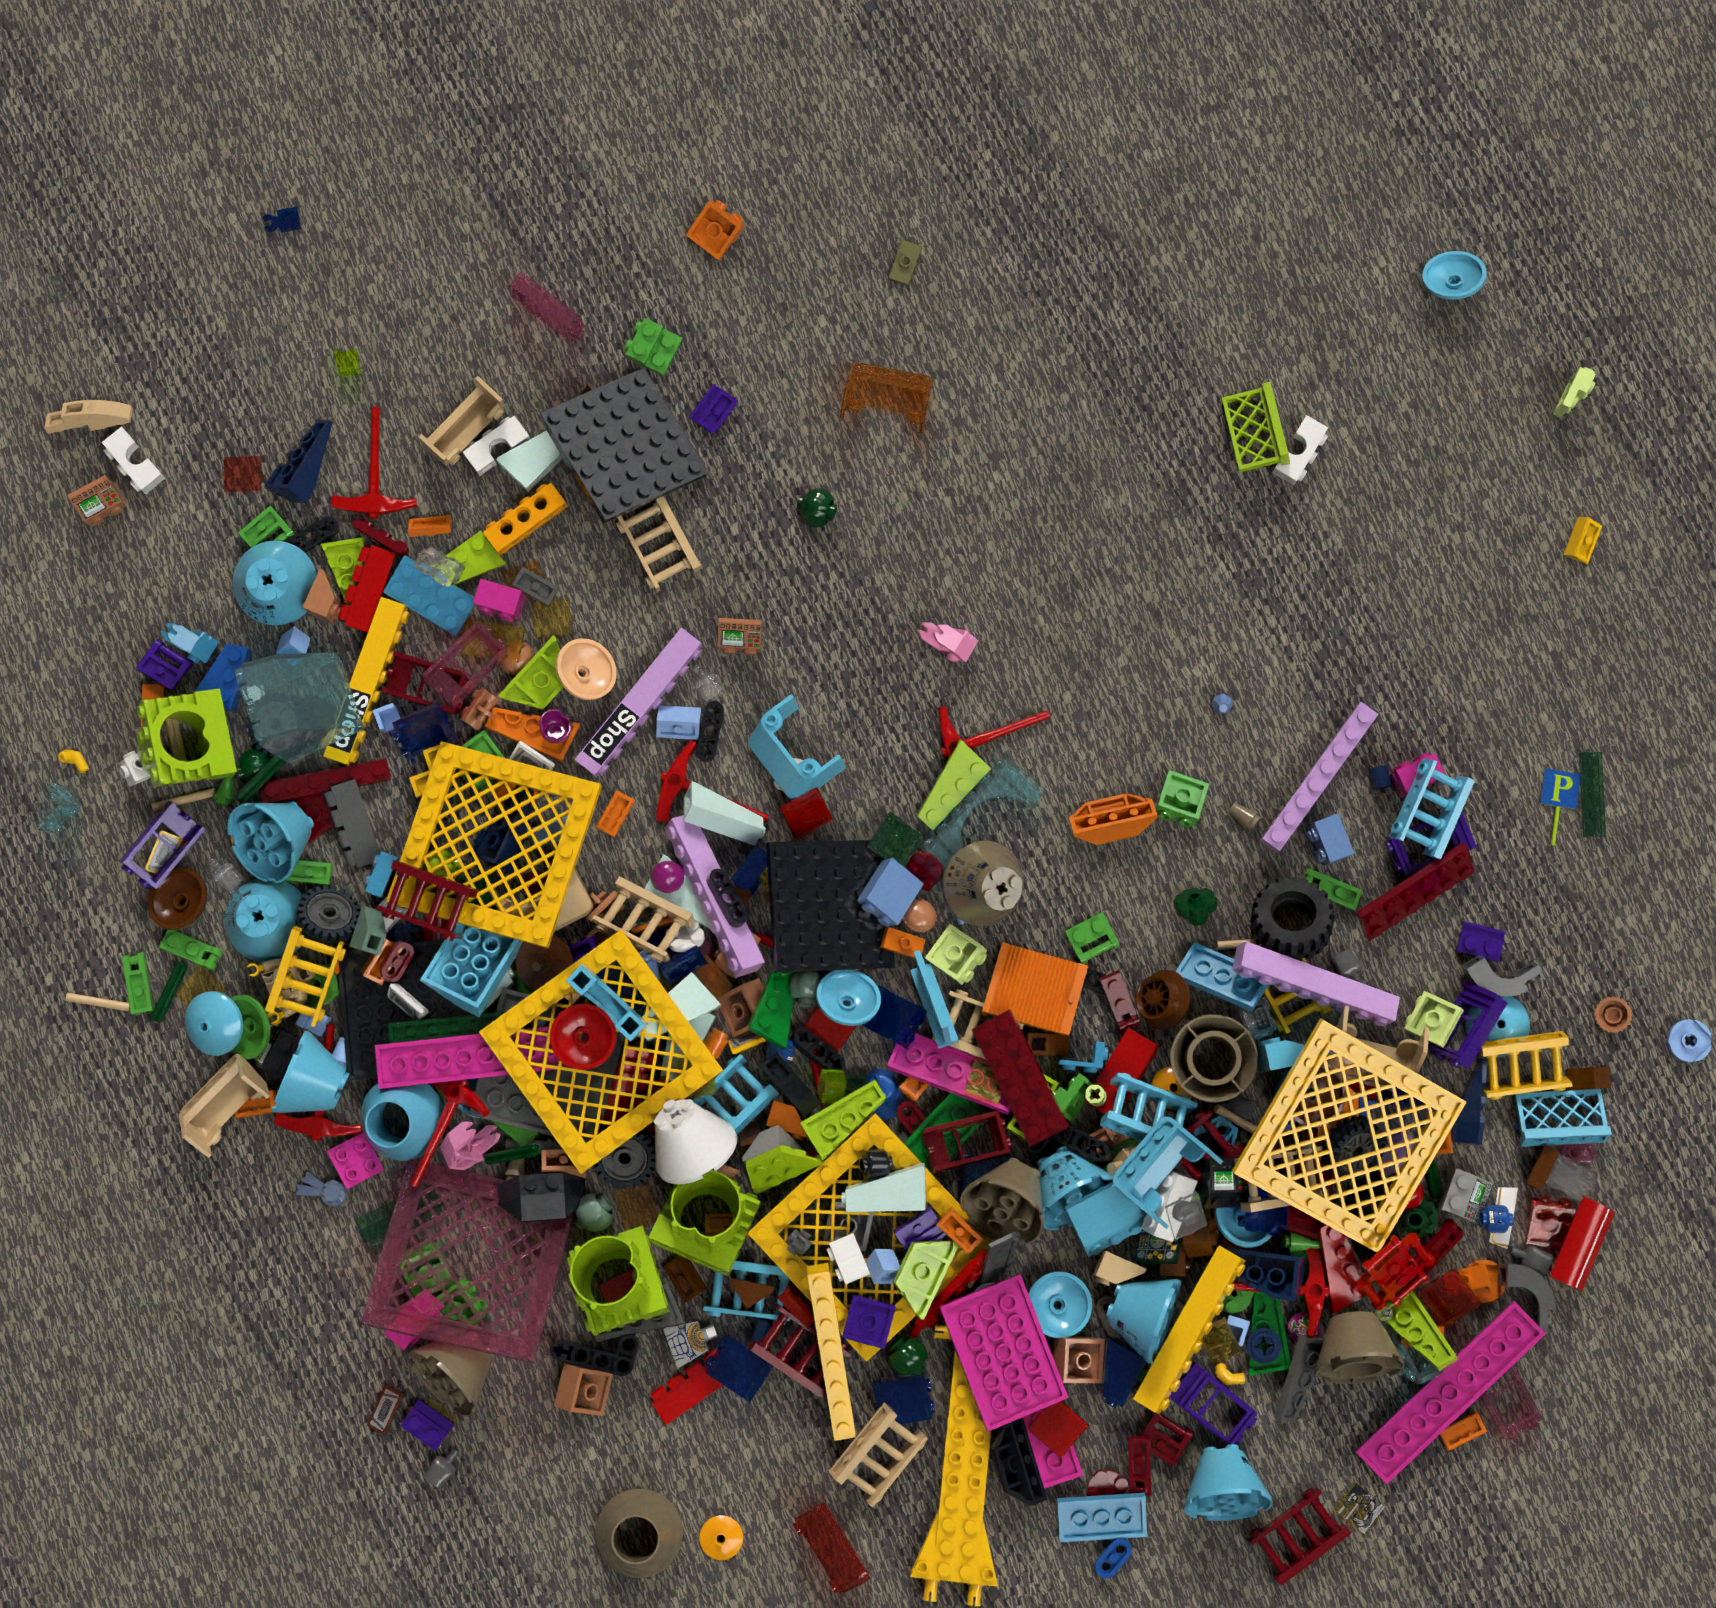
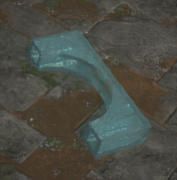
M1008 757L1004 761L1000 759L993 767L995 772L990 777L986 775L979 782L981 787L975 793L972 790L964 799L967 803L962 808L958 806L950 815L952 817L951 821L948 824L943 822L936 830L938 835L933 840L929 838L922 846L924 852L931 853L940 861L943 873L952 856L962 848V826L967 816L977 806L989 800L1003 798L1018 801L1031 809L1045 794L1046 791Z

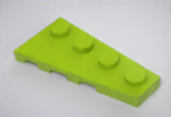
M959 739L955 750L946 762V766L938 776L933 789L929 792L916 815L932 831L991 770L961 739Z

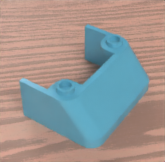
M792 694L763 715L750 736L748 743L752 752L791 801H794L816 788L819 789L846 769L839 754L822 767L816 760L811 758L797 764L774 735L782 727L783 720L799 709Z
M1163 1117L1115 1172L1113 1183L1149 1216L1167 1229L1169 1225L1155 1214L1162 1205V1197L1155 1191L1156 1188L1182 1157L1190 1162H1196L1207 1153L1220 1165L1223 1160L1174 1119Z

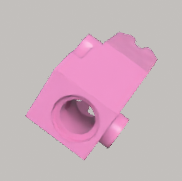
M922 622L921 625L926 631H917L920 639L946 654V658L954 663L958 661L967 662L978 642L967 630L951 628L946 624L936 626L931 622Z
M468 1121L461 1122L450 1131L440 1146L449 1169L465 1170L483 1161L484 1157L482 1154L495 1145L500 1138V1133L496 1132L493 1134L497 1126L487 1125L475 1135L476 1129L469 1130L473 1123Z

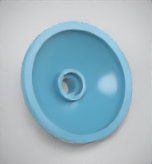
M1449 251L1433 257L1425 265L1422 274L1423 284L1430 293L1437 297L1449 300L1463 299L1475 294L1483 287L1486 281V267L1477 256L1467 252Z
M835 970L828 973L820 981L816 992L817 1003L821 1011L829 1019L842 1025L855 1026L870 1021L877 1014L881 1004V995L877 985L867 975L856 970Z
M209 991L199 994L188 1005L185 1013V1028L189 1039L197 1049L205 1054L218 1056L232 1051L238 1045L243 1033V1019L238 1006L230 997L220 992Z
M1500 996L1508 1003L1498 1021H1503L1504 1026L1499 1028L1496 1022L1486 1041L1528 1036L1530 1020L1524 1006L1512 996ZM1471 1006L1466 1016L1476 1020L1482 1010ZM1465 1019L1466 1034H1468L1474 1023ZM1507 1054L1498 1055V1057L1508 1056Z
M1258 1188V1195L1261 1196V1199L1268 1198V1196ZM1241 1207L1214 1209L1215 1220L1219 1230L1235 1245L1246 1248L1257 1247L1270 1239L1274 1233L1276 1224L1275 1208L1256 1212H1243ZM1237 1217L1241 1218L1242 1223L1238 1221Z
M1052 1272L1046 1274L1032 1285L1028 1293L1042 1331L1047 1336L1053 1338L1073 1336L1081 1331L1089 1321L1092 1312L1090 1292L1078 1277L1070 1273ZM1055 1301L1061 1303V1307L1058 1310L1054 1308Z

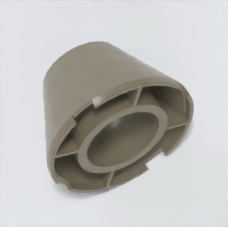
M1211 1014L1191 1020L1178 1032L1171 1047L1170 1062L1175 1079L1188 1094L1203 1101L1222 1102L1238 1096L1250 1085L1257 1070L1258 1052L1254 1039L1242 1024L1227 1016ZM1205 1038L1221 1042L1229 1053V1067L1226 1073L1217 1080L1204 1078L1197 1072L1193 1064V1051L1196 1045Z
M1364 1311L1347 1312L1336 1315L1329 1320L1315 1369L1316 1376L1319 1379H1322L1323 1376L1328 1378V1382L1338 1384L1366 1383L1378 1381L1379 1376L1387 1373L1389 1377L1394 1376L1404 1369L1403 1358L1376 1314Z
M640 1488L626 1490L614 1496L602 1509L596 1524V1544L603 1560L617 1573L631 1578L654 1576L665 1570L679 1553L683 1539L681 1517L672 1502L656 1491ZM630 1517H641L651 1522L658 1535L657 1547L645 1555H633L627 1552L618 1540V1526L622 1521Z

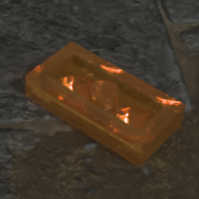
M704 954L689 967L717 1001L733 988V985L707 954Z

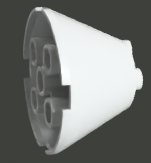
M691 1099L669 1100L665 1102L663 1109L654 1120L656 1170L664 1181L671 1184L695 1182L703 1179L702 1175L711 1169L718 1170L730 1158L737 1144V1134L730 1123L694 1103Z

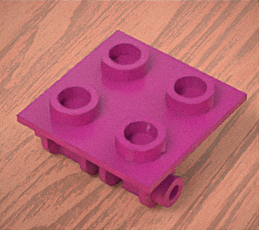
M364 1133L326 1151L346 1190L384 1171Z

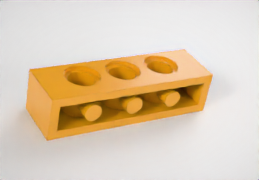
M552 483L541 485L536 490V494L523 498L519 502L518 507L514 510L512 508L503 513V518L497 522L493 521L485 527L483 534L500 556L568 507ZM545 501L547 505L544 509L539 510L536 508L538 502ZM524 513L530 515L528 521H519L520 515ZM505 526L513 528L512 532L508 535L502 534V529Z

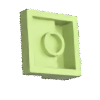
M1580 367L1571 376L1553 415L1561 418L1565 413L1568 414L1581 398L1585 399L1588 393H1591L1596 383L1593 381L1596 374L1592 369Z
M949 924L925 959L963 985L964 982L968 983L973 978V970L976 965L984 963L987 957L985 954L987 950L974 939Z
M1424 991L1422 996L1417 998L1415 1009L1407 1017L1404 1029L1408 1033L1420 1038L1424 1028L1427 1027L1429 1028L1428 1041L1444 1048L1464 1010Z

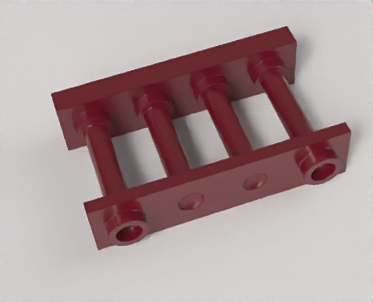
M393 860L391 869L397 871L396 883L387 907L377 905L376 910L382 911V916L394 920L395 917L441 933V938L453 942V939H461L462 935L454 932L465 900H468V897L476 898L478 890L407 863ZM409 876L417 878V886L407 914H404L395 909L406 878L409 879ZM432 883L436 885L435 889L437 892L427 920L423 921L415 918L425 887ZM451 890L456 892L455 896L457 898L445 929L434 924L445 893Z
M1212 1109L1207 1113L1203 1110L1194 1117L1195 1122L1186 1130L1196 1138L1192 1131L1202 1125L1223 1150L1222 1153L1224 1155L1220 1158H1238L1245 1148L1240 1142L1236 1146L1229 1145L1208 1118L1214 1113ZM1205 1153L1202 1158L1207 1162L1208 1158L1212 1157ZM1182 1157L1179 1161L1180 1165L1191 1178L1199 1182L1202 1172L1200 1170L1197 1171L1186 1158Z
M777 1303L775 1307L781 1314L764 1339L758 1343L752 1339L748 1348L820 1398H823L826 1390L822 1387L824 1384L822 1382L824 1380L823 1368L821 1367L817 1375L812 1378L805 1375L806 1367L819 1349L818 1337L815 1338L798 1365L795 1364L793 1367L787 1363L789 1360L787 1357L806 1329L816 1336L817 1331L811 1325L807 1328L785 1305L781 1306ZM790 1318L799 1325L781 1352H777L775 1355L769 1351L771 1348L770 1344L786 1320ZM841 1341L843 1354L850 1358L852 1354L847 1350L849 1346Z
M1309 1488L1302 1494V1499L1263 1528L1259 1526L1249 1533L1251 1537L1247 1539L1251 1545L1258 1542L1275 1566L1276 1574L1273 1577L1281 1586L1352 1534L1346 1525H1339L1333 1521L1317 1498L1323 1494L1319 1488ZM1309 1503L1329 1529V1534L1323 1539L1317 1536L1300 1512ZM1291 1516L1294 1517L1312 1542L1310 1544L1312 1547L1305 1552L1300 1550L1282 1525ZM1274 1529L1294 1555V1560L1288 1565L1281 1561L1265 1539V1536Z

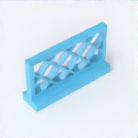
M920 950L915 951L914 956L917 968L910 970L936 1044L938 1049L957 1043L959 1040L930 963L925 965Z
M1601 1089L1528 1092L1514 1095L1521 1132V1147L1605 1143L1612 1135L1611 1128L1607 1125ZM1586 1096H1596L1597 1104L1594 1108L1584 1101ZM1565 1097H1572L1578 1102L1573 1109L1562 1102ZM1544 1098H1550L1556 1102L1551 1110L1541 1103ZM1521 1099H1529L1535 1105L1529 1111L1522 1106ZM1580 1104L1590 1111L1586 1118H1583L1575 1111ZM1558 1105L1569 1112L1564 1119L1553 1112ZM1537 1106L1547 1113L1543 1120L1532 1113ZM1594 1114L1600 1119L1601 1125L1594 1126L1587 1120ZM1570 1115H1573L1581 1121V1124L1577 1127H1572L1566 1120ZM1549 1116L1560 1123L1557 1128H1551L1544 1123ZM1528 1117L1539 1124L1535 1129H1526L1525 1120Z

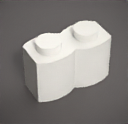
M853 1233L829 1243L830 1248L826 1250L831 1261L836 1260L838 1268L835 1269V1272L840 1282L844 1280L845 1284H848L870 1274Z

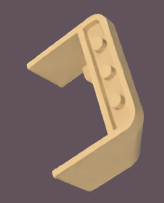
M479 376L475 378L477 388L428 438H425L422 434L419 436L422 446L445 466L449 464L453 466L460 459L461 456L459 454L493 419H499L504 413L503 399Z
M576 867L554 932L587 916L593 909L592 900ZM494 888V891H495L496 895H497L498 898H499L500 896H499L498 892H497V891L495 890V888ZM489 891L492 896V899L495 900L493 894L491 893V891ZM511 896L500 901L504 910L515 905ZM541 897L534 900L537 907ZM531 902L520 907L524 916L535 911ZM495 904L496 907H497V910H498V911H501L500 908H499V906H498V904ZM517 909L509 913L521 917Z
M1345 1006L1336 1027L1356 1038L1357 1028L1353 1024L1347 1023L1349 1007ZM1424 1028L1419 1041L1405 1039L1399 1043L1397 1048L1359 1038L1356 1039L1418 1074L1428 1053L1429 1028ZM1341 1056L1343 1066L1353 1063ZM1337 1057L1328 1059L1327 1064L1335 1069L1339 1068ZM1355 1067L1345 1070L1347 1080L1357 1078ZM1360 1067L1361 1076L1371 1074V1072ZM1377 1076L1379 1086L1389 1084ZM1373 1078L1363 1080V1084L1375 1087ZM1395 1087L1397 1093H1406L1401 1089Z
M240 1054L232 1056L187 1102L179 1113L182 1138L208 1158L212 1155L210 1146L217 1144L221 1139V1127L249 1098L254 1100L264 1096L267 1099L270 1096L267 1083Z

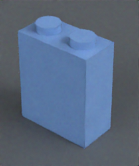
M885 859L881 861L857 902L862 905L866 912L875 915L882 925L887 927L898 925L924 883L895 859Z

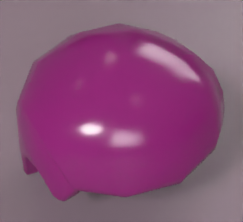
M549 709L544 712L539 720L541 736L546 741L554 744L562 743L568 739L572 730L570 719L565 717L561 710Z
M662 861L652 869L650 880L656 890L663 893H673L678 891L683 885L685 875L683 869L677 863Z

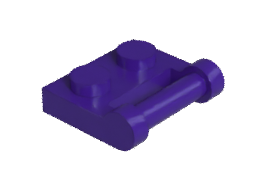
M157 639L139 662L136 670L173 692L185 674L191 669L194 662L166 647L164 642ZM159 652L162 653L171 660L180 664V668H175L174 666L165 662L161 658L157 657L156 654Z

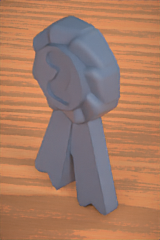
M306 1172V1176L301 1180L311 1185V1187L298 1184V1191L295 1194L297 1196H321L323 1203L326 1205L338 1207L345 1202L348 1192L340 1181L331 1180L324 1183L310 1172Z

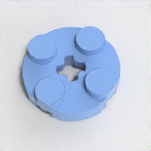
M1688 1019L1679 1021L1670 1028L1666 1043L1669 1051L1675 1058L1688 1063L1700 1061L1708 1055L1711 1050L1710 1038L1712 1037L1706 1025L1700 1021ZM1686 1036L1694 1037V1039L1692 1040V1042L1694 1043L1693 1046L1685 1044Z

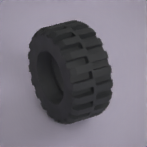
M1289 877V880L1279 878L1276 879L1275 884L1273 882L1266 884L1265 889L1263 888L1258 892L1252 906L1250 930L1251 934L1254 935L1255 943L1257 945L1261 944L1263 948L1302 961V958H1306V960L1314 958V953L1320 954L1324 946H1327L1330 941L1335 918L1333 903L1331 899H1327L1328 894L1324 890L1320 891L1319 885L1314 882L1310 884L1304 878L1301 880H1296V877ZM1284 908H1295L1306 913L1311 919L1312 925L1301 931H1288L1278 926L1273 920L1272 915Z

